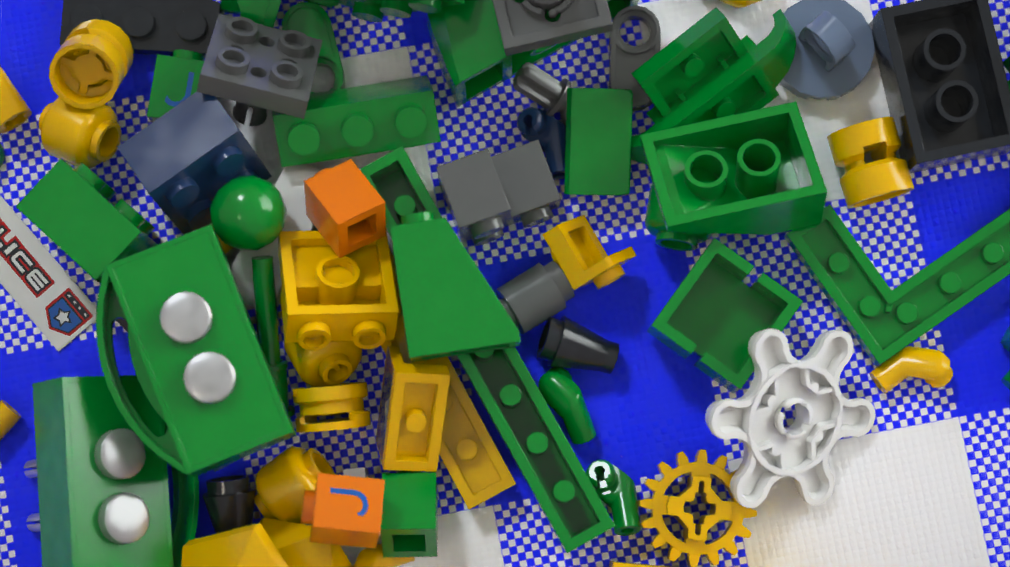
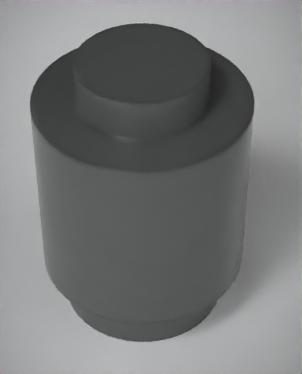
M554 261L544 266L537 263L495 289L498 299L521 334L527 333L550 317L566 309V302L575 297L573 288L566 275Z

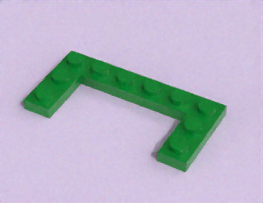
M1008 80L1007 82L1010 90V80ZM830 204L824 208L821 224L794 229L784 236L875 366L888 360L1010 274V208L893 290L887 285Z

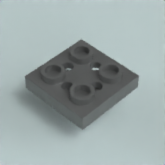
M492 0L505 56L613 31V23L607 0H525L522 3H516L513 0ZM548 12L549 18H555L560 14V19L556 22H549L545 19V15Z
M218 14L200 73L197 92L235 101L236 104L232 111L233 117L241 124L245 123L249 107L253 108L249 126H260L267 118V110L304 119L322 40L309 37L296 30L285 31L264 26L245 17H231Z

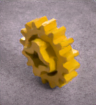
M701 449L697 451L694 462L689 463L687 456L682 451L676 453L677 467L672 469L663 461L657 464L658 471L662 475L660 481L647 478L643 483L649 490L653 491L652 498L638 500V506L650 509L651 517L646 518L640 523L641 528H655L658 533L650 543L652 547L657 548L667 543L670 546L667 559L673 562L680 557L682 552L687 553L689 567H697L700 555L705 554L711 565L719 564L718 550L722 548L727 553L736 555L738 549L732 541L735 536L750 538L752 534L742 525L743 519L757 516L756 510L739 505L730 491V481L737 470L729 474L724 470L727 464V457L720 455L713 464L707 463L706 450ZM689 472L687 487L677 496H664L666 489L676 478ZM711 475L726 487L731 501H722L711 488ZM696 492L701 494L702 503L710 504L709 515H701L699 524L693 523L692 514L684 512V503L694 501ZM662 515L674 516L684 528V542L677 539L668 530ZM719 520L730 521L727 529L720 537L705 544L707 532Z

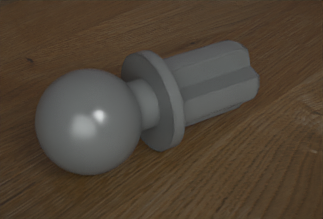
M530 62L524 63L513 79L514 89L542 106L543 110L546 111L545 115L553 116L559 111L561 121L566 126L567 88H571V81L568 79L559 81Z

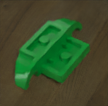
M715 7L631 74L655 106L647 112L654 125L640 135L762 109L779 96L775 88L788 73L796 50L795 32L782 10L779 9L772 15L775 21L771 33L756 45L747 35L740 40L727 18ZM640 135L632 136L631 160L647 164L640 143Z

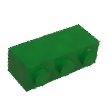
M427 75L312 93L309 96L304 119L272 111L281 167L391 151L401 146L409 148L441 142L434 92Z

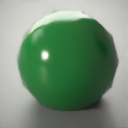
M239 176L224 184L215 195L210 209L211 221L218 237L226 245L243 251H257L273 243L284 228L287 213L279 190L272 182L256 176Z

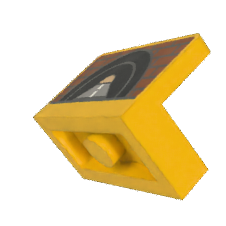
M392 345L387 346L376 442L383 470L437 472L450 381L448 366L404 363L399 346Z

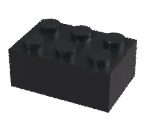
M920 0L881 8L871 20L869 26L873 33L876 58L890 117L894 118L901 142V147L898 149L901 159L906 160L909 172L915 173L1008 153L1010 151V90L988 0Z

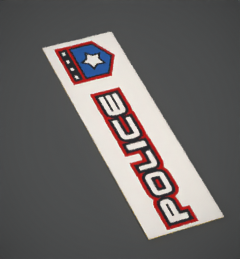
M0 195V283L59 352L96 320L97 308Z

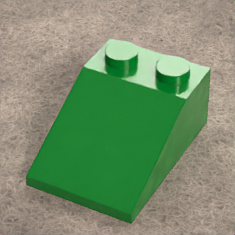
M796 101L640 135V143L667 232L771 235L821 224L827 189Z

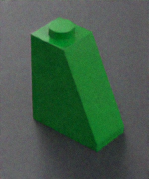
M430 211L416 212L401 216L402 224L390 226L411 362L520 346L519 329L446 218L434 219V213Z

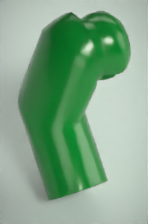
M605 459L593 461L588 466L586 474L600 499L612 509V517L615 524L614 533L620 536L639 533L641 525L634 481L626 473Z

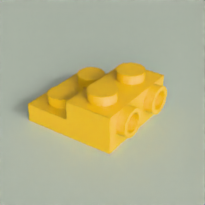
M281 231L278 236V255L282 283L280 301L285 343L298 342L299 346L303 349L315 351L323 349L330 342L353 341L359 348L374 349L381 346L386 340H394L399 310L387 231L386 236L340 259L319 231Z

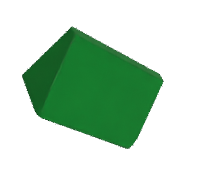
M567 88L564 194H629L633 109L632 90Z

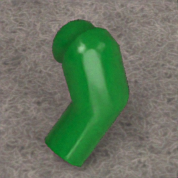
M559 367L548 369L540 377L538 388L546 403L563 419L572 443L583 444L592 440L596 436V430L579 386L572 381V376L566 369Z

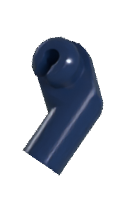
M528 107L522 110L517 117V127L521 135L529 142L539 140L553 179H564L566 126L553 116L545 115L546 111L542 109Z

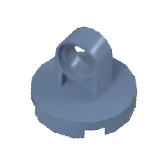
M801 0L790 6L784 12V15L795 32L796 50L790 69L780 84L795 96L804 99L809 97L817 100L826 99V101L837 100L853 91L869 72L875 53L873 33L863 14L844 0Z

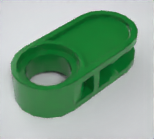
M300 2L292 6L283 17L282 30H296L309 37L322 40L316 67L323 66L329 68L334 73L335 82L329 91L345 88V74L331 20L327 12L320 5L312 2Z

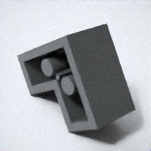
M539 140L492 157L487 148L436 167L442 193L462 243L471 239L474 246L492 242L504 236L502 230L504 227L522 221L524 228L538 225L553 218L552 209L560 206L561 198Z

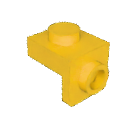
M585 215L558 224L543 234L550 248L553 261L563 270L574 290L594 282L598 290L613 283L626 274L622 265L637 256L632 246L608 256Z

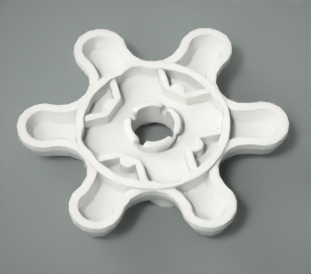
M764 329L756 332L750 338L748 352L754 366V379L751 386L742 397L736 400L727 398L714 401L709 405L705 414V422L711 433L717 438L723 440L737 438L742 440L744 447L743 459L730 481V491L739 505L746 508L759 506L767 498L773 484L786 476L793 478L797 492L806 503L818 506L830 498L835 485L834 476L828 464L831 448L837 440L843 437L852 436L858 438L864 436L871 430L875 421V409L869 400L863 398L847 399L840 391V374L850 361L854 347L853 340L847 332L836 329L821 333L816 338L808 354L800 360L792 356L788 339L780 330ZM795 404V420L790 427L784 429V413L780 411L782 408L788 409Z

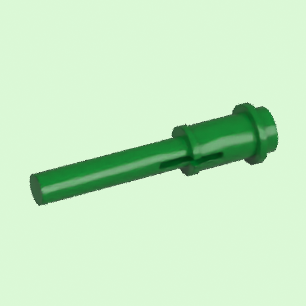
M273 256L252 257L257 336L289 417L295 415V407L289 405L287 360L283 361L280 357Z

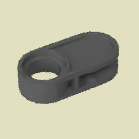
M634 5L625 7L617 13L612 21L613 31H610L609 88L632 90V112L642 111L649 107L652 102L631 73L660 51L661 41L659 20L655 14L646 7ZM628 20H640L646 24L650 33L647 42L639 46H632L623 41L620 35V28Z

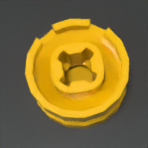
M349 382L333 386H312L310 388L300 387L292 389L293 402L299 404L300 416L295 418L296 432L332 431L371 425L370 411L364 409L363 398L368 396L367 382ZM349 413V417L317 420V416Z

